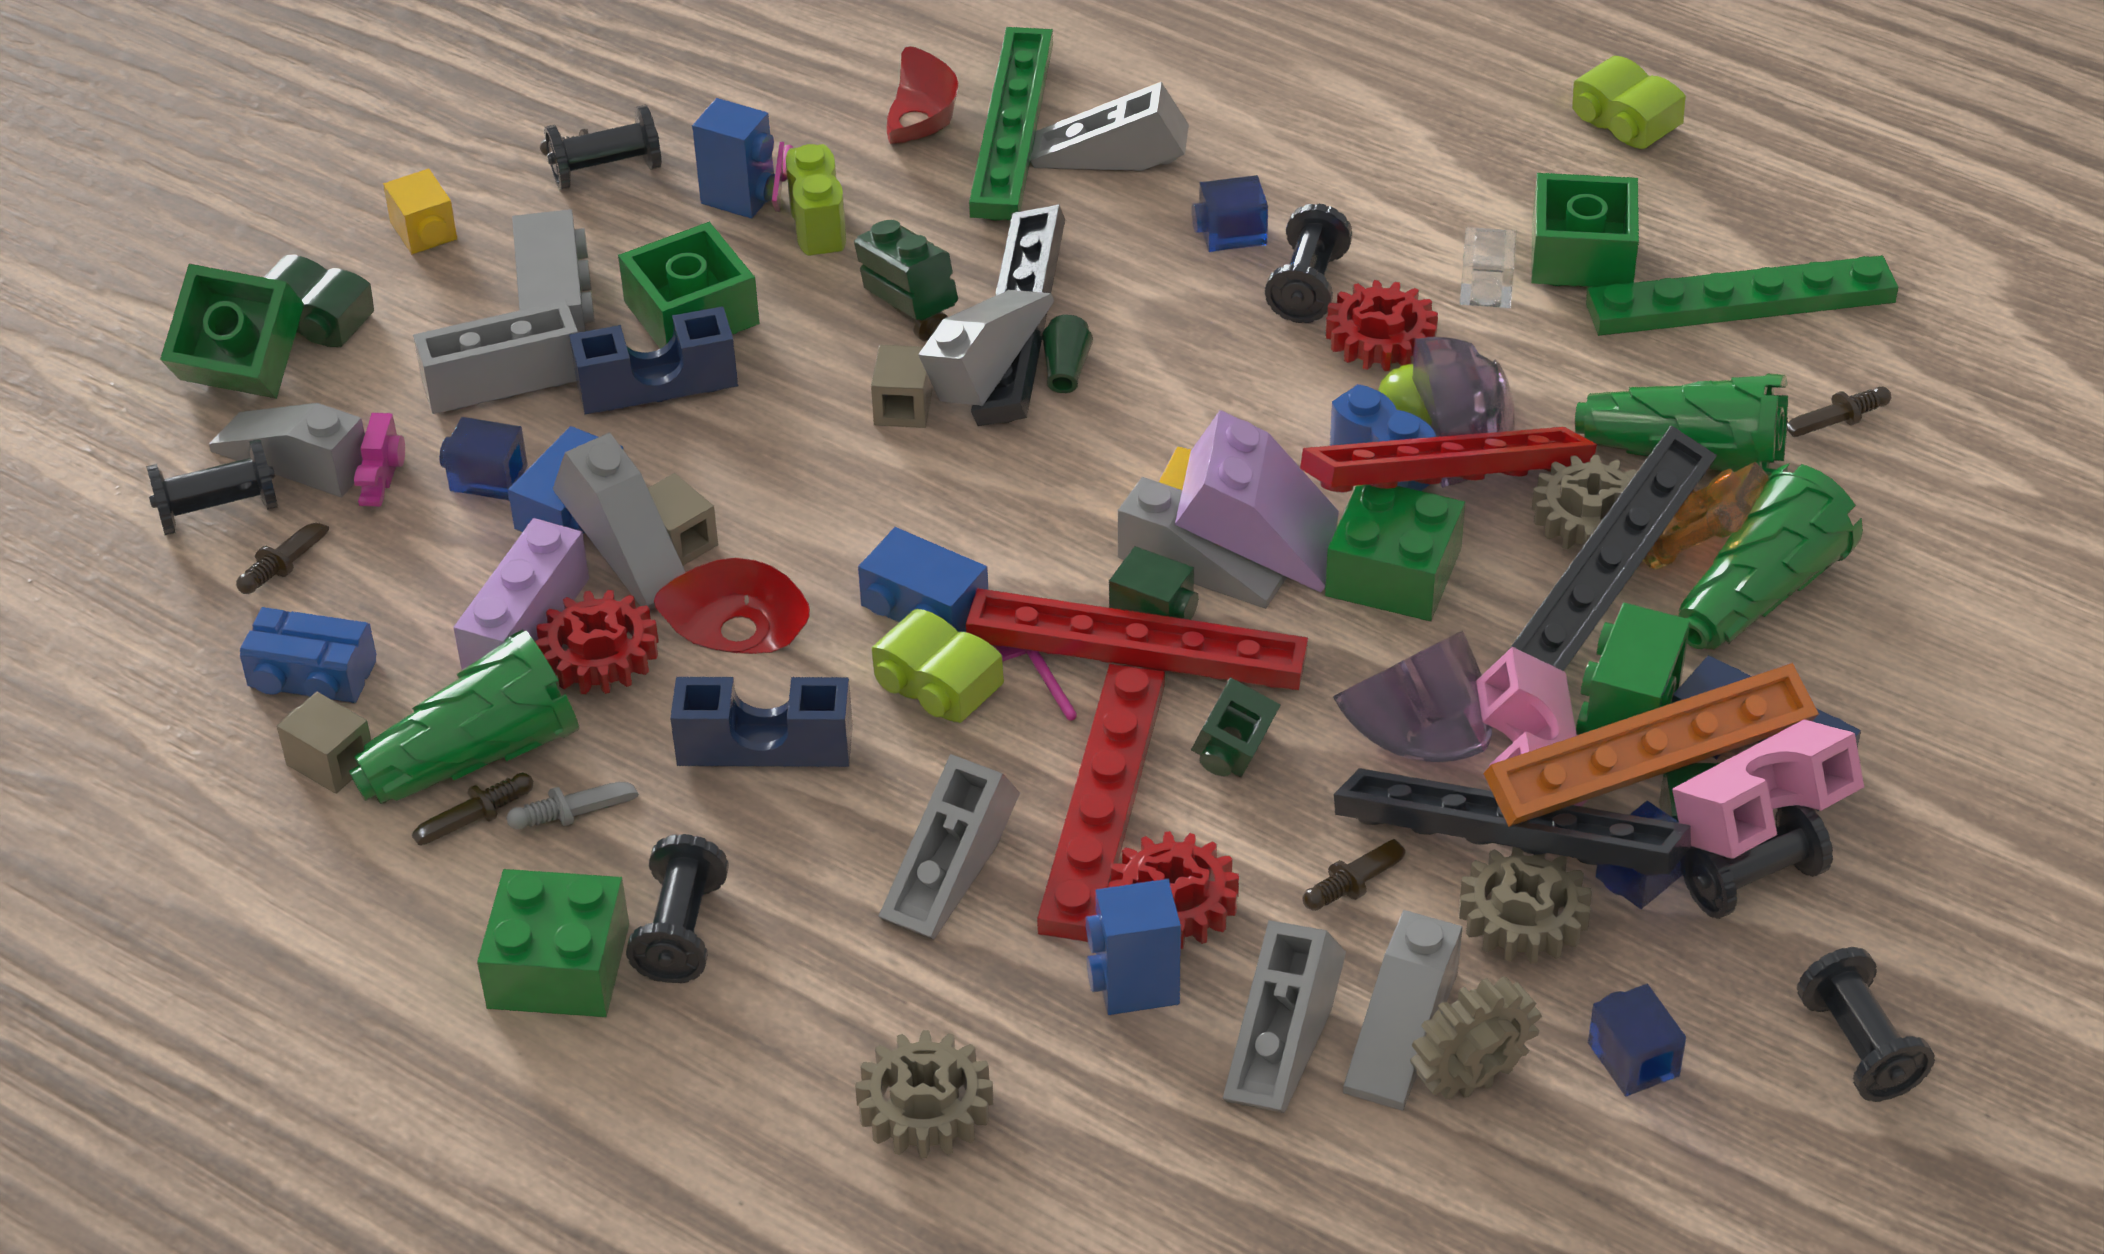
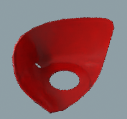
M912 46L905 47L901 53L900 84L896 98L887 116V136L890 145L934 134L948 126L953 116L959 84L955 72L945 62L931 53ZM909 112H922L929 117L906 127H903L899 121L904 114Z
M743 558L719 559L697 566L671 580L656 593L654 598L656 609L676 633L693 644L731 653H772L791 644L807 624L810 617L809 603L802 591L787 575L771 565ZM748 595L749 603L746 604L745 596ZM733 618H747L756 625L754 635L743 641L728 640L721 633L723 624Z

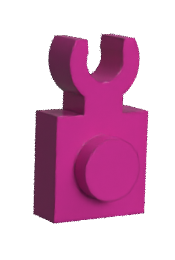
M371 413L360 448L363 461L357 467L354 476L355 486H362L358 500L359 506L380 507L384 500L385 488H390L396 467H402L404 464L405 440L402 435H397L393 413Z

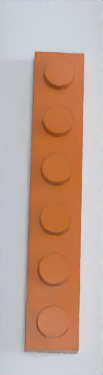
M1790 663L1491 764L1483 774L1508 827L1771 737L1802 720L1813 721L1819 713L1794 664Z

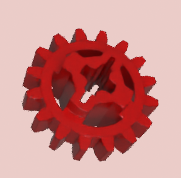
M1374 280L1372 287L1366 289L1357 283L1353 284L1352 295L1340 291L1337 293V303H1329L1325 336L1326 339L1331 340V350L1333 352L1344 351V361L1346 363L1360 359L1363 360V369L1368 370L1372 367L1373 363H1381L1384 371H1390L1391 364L1398 362L1401 366L1411 364V356L1421 360L1427 357V348H1434L1436 345L1438 312L1432 311L1431 299L1418 300V289L1413 288L1406 293L1400 291V282H1394L1390 288H1383L1379 280Z
M589 590L584 592V601L578 603L569 597L564 598V610L562 612L555 609H548L546 611L547 623L537 625L538 640L535 643L540 648L555 675L558 676L559 687L562 689L570 687L575 682L579 683L580 693L586 695L592 685H600L604 694L610 693L611 683L616 681L629 687L632 685L631 673L635 672L646 675L649 672L648 660H655L658 657L657 643H659L656 620H651L650 609L647 605L636 608L635 598L632 595L624 597L621 601H616L614 590H607L602 599H595L593 593ZM628 632L633 636L632 640L627 638ZM563 644L568 645L566 651L562 649Z
M1169 831L1164 832L1163 843L1155 844L1147 836L1142 837L1140 852L1125 847L1122 850V863H1113L1111 866V882H1109V887L1169 879L1181 924V949H1183L1185 937L1193 936L1199 943L1204 944L1207 943L1209 927L1222 933L1226 930L1227 916H1235L1237 913L1239 874L1232 872L1233 859L1230 855L1217 858V844L1212 841L1205 844L1202 848L1196 846V836L1192 833H1189L1183 842H1175L1174 836Z

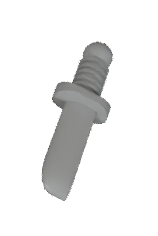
M628 782L609 783L565 796L559 787H555L549 790V798L546 800L532 802L530 805L525 804L523 808L515 807L509 811L506 819L508 825L515 830H522L528 825L533 827L534 825L537 826L540 823L544 824L557 819L565 827L573 824V816L635 799L639 794L635 786Z

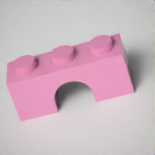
M1511 647L1476 680L1482 722L1503 732L1513 742L1489 766L1577 736L1566 672ZM1588 800L1582 801V802L1577 803V804H1574V805H1576V806H1582V805L1585 804Z
M1802 720L1678 785L1672 790L1679 823L1691 825V846L1733 859L1777 835L1773 809L1799 805L1822 811L1864 788L1855 733Z

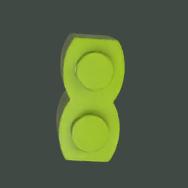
M1612 56L1574 81L1572 109L1582 120L1598 128H1608L1618 140L1634 148L1645 149L1684 123L1686 95L1669 80L1659 76H1649L1632 60L1622 56Z
M806 144L798 148H790L786 154L789 206L791 215L796 223L797 242L800 249L807 256L843 251L846 245L843 190L836 178L835 158L832 151L824 144Z
M914 609L871 647L874 676L885 690L894 694L899 693L907 698L918 699L921 706L929 714L952 722H963L1004 684L1002 655L988 642L973 634L958 632L944 619L926 610Z

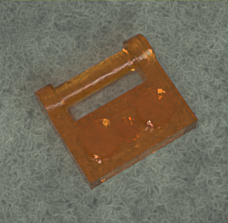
M1754 462L1736 472L1732 469H1727L1717 475L1708 486L1698 491L1693 490L1643 561L1651 569L1658 570L1672 564L1678 554L1714 536L1725 538L1739 531L1770 477Z

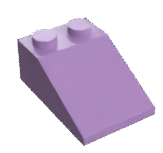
M1220 410L1191 450L1175 525L1321 593L1326 587L1327 548L1336 531L1339 511L1268 432L1252 425L1248 421L1241 420Z

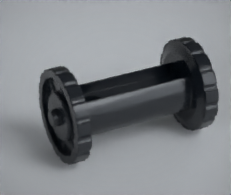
M646 104L635 107V123L567 139H562L556 125L544 127L548 153L547 160L559 190L570 188V171L643 155L650 170L661 168L659 136L651 112Z
M1307 204L1304 207L1297 208L1291 214L1286 227L1287 241L1294 250L1290 264L1274 270V273H1271L1265 287L1266 301L1271 306L1273 312L1280 315L1283 319L1291 320L1295 323H1311L1327 314L1328 305L1333 299L1331 284L1324 276L1328 263L1343 257L1349 250L1353 238L1352 226L1347 221L1346 216L1338 212L1337 209L1324 204Z
M261 440L249 441L250 458L164 479L162 471L157 464L146 466L154 494L149 497L152 508H158L164 534L175 533L176 522L174 516L259 495L267 510L278 508L272 483L275 473L273 467L267 464Z
M1799 805L1777 808L1775 815L1777 835L1733 859L1691 846L1680 861L1684 881L1693 900L1708 916L1720 919L1735 911V906H1737V889L1791 865H1794L1803 874L1810 875L1811 877L1828 871L1833 862V847L1827 828L1813 808Z
M675 834L660 839L652 848L649 858V869L652 871L653 877L662 884L653 923L640 926L634 930V933H631L626 949V957L629 959L630 965L638 973L649 977L651 980L681 984L695 980L704 972L708 950L705 948V943L702 939L698 938L694 933L702 896L721 888V885L726 881L729 868L727 856L713 842L699 836Z
M1841 948L1822 956L1804 971L1797 984V994L1807 1009L1816 1012L1830 1011L1858 1054L1861 1062L1854 1072L1853 1084L1863 1099L1881 1102L1901 1096L1919 1085L1928 1076L1931 1068L1934 1066L1935 1055L1923 1038H1916L1915 1036L1900 1037L1869 987L1876 977L1877 966L1871 955L1863 948Z

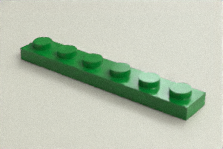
M1006 27L969 200L970 218H983L994 221L1011 220L1013 213L1021 211L1053 48V29Z
M1883 255L1862 256L1853 259L1810 262L1780 267H1762L1752 270L1717 272L1707 275L1587 288L1586 306L1598 336L1890 304L1896 303L1899 287Z

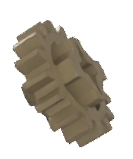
M1593 455L1590 462L1582 463L1577 456H1571L1569 467H1565L1558 462L1552 463L1551 474L1540 473L1538 485L1534 487L1532 510L1535 511V525H1546L1544 536L1547 539L1557 536L1563 537L1562 548L1569 549L1575 543L1581 544L1583 547L1638 471L1633 469L1623 473L1620 471L1621 461L1614 460L1607 466L1601 463L1599 455Z
M1513 847L1512 854L1509 857H1504L1496 849L1491 850L1488 865L1475 860L1471 864L1470 876H1463L1459 919L1467 920L1466 934L1468 937L1484 935L1482 950L1485 952L1492 951L1497 946L1505 948L1504 955L1507 961H1512L1517 952H1526L1530 963H1537L1539 951L1544 950L1557 959L1561 957L1562 944L1565 943L1566 945L1576 947L1579 944L1581 931H1587L1589 927L1592 891L1591 888L1582 887L1584 873L1581 870L1566 872L1567 858L1565 856H1559L1551 862L1545 859V854L1524 855L1521 848ZM1492 892L1491 899L1486 900L1487 896ZM1564 906L1563 912L1558 916L1559 908Z
M1502 976L1493 985L1488 978L1482 979L1477 989L1468 991L1466 987L1461 988L1456 1002L1452 1005L1442 1002L1438 1005L1439 1009L1432 1019L1423 1022L1421 1026L1427 1034L1413 1041L1412 1047L1417 1054L1410 1059V1063L1417 1070L1416 1074L1434 1095L1440 1092L1445 1099L1450 1100L1459 1090L1465 1098L1469 1097L1475 1088L1482 1087L1483 1085L1487 1089L1493 1085L1494 1075L1500 1071L1505 1074L1513 1071V1067L1518 1063L1521 1056H1526L1530 1051L1524 1044L1525 1041L1539 1035L1540 1031L1534 1023L1542 1018V1015L1535 1007L1536 1002L1518 982L1512 984L1507 977Z
M923 1030L919 1042L910 1043L903 1034L897 1035V1049L891 1051L887 1047L879 1045L875 1048L876 1063L863 1062L860 1066L862 1081L856 1082L855 1085L860 1123L862 1127L872 1126L873 1141L877 1144L888 1140L890 1137L893 1138L895 1154L901 1155L909 1145L917 1146L920 1158H927L930 1146L939 1145L947 1155L953 1153L952 1139L959 1137L971 1143L975 1140L974 1124L987 1125L989 1122L988 1106L993 1105V1081L989 1080V1065L987 1061H976V1050L972 1044L956 1050L953 1034L948 1033L940 1043L932 1042L929 1030ZM963 1085L966 1093L960 1101L959 1088ZM891 1087L890 1099L886 1102L883 1097L887 1088Z

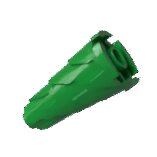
M1768 373L1765 376L1731 377V380L1697 381L1682 386L1629 387V391L1590 393L1587 396V402L1577 403L1575 432L1577 434H1584V438L1599 446L1626 450L1627 454L1649 456L1672 425L1717 455L1709 470L1725 471L1732 475L1753 478L1759 482H1764L1776 470L1769 468V463L1784 461L1788 395H1774V388H1786L1788 386L1787 378L1785 375Z
M1790 463L1777 468L1760 485L1762 488L1760 493L1741 517L1737 528L1729 536L1711 567L1681 603L1678 613L1679 617L1691 620L1687 644L1696 649L1715 650L1725 641L1730 644L1760 616L1766 617L1795 591L1804 589L1836 561L1844 560L1861 541L1863 534L1862 518L1852 525L1848 514L1856 505L1840 485L1821 471L1801 464L1793 473L1788 472Z
M522 629L509 636L503 644L457 673L459 679L414 706L412 714L364 745V750L354 756L358 766L349 770V774L365 801L374 796L380 804L391 799L398 801L450 777L454 781L503 757L506 761H509L555 739L565 738L579 730L578 720L567 695L561 696L555 683L559 681L527 631Z

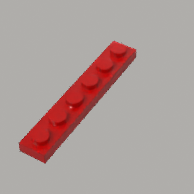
M1552 427L1303 448L1300 469L1319 480L1322 488L1344 493L1352 491L1353 486L1357 485L1395 488L1398 486V482L1402 481L1439 484L1442 482V478L1459 477L1477 481L1485 479L1486 474L1492 473L1522 477L1528 475L1529 470L1544 469L1551 472V465L1554 462L1569 467L1571 456H1577L1582 463L1590 462L1592 456L1596 453L1597 444L1566 427Z
M977 588L966 622V633L973 634L993 646H1007L1040 651L1047 654L1099 660L1105 663L1113 662L1152 668L1159 671L1199 675L1213 679L1229 680L1231 677L1239 682L1298 691L1308 647V637Z
M1109 664L1037 917L1039 935L1088 942L1086 916L1096 915L1095 890L1109 888L1111 866L1119 861L1165 688V671Z

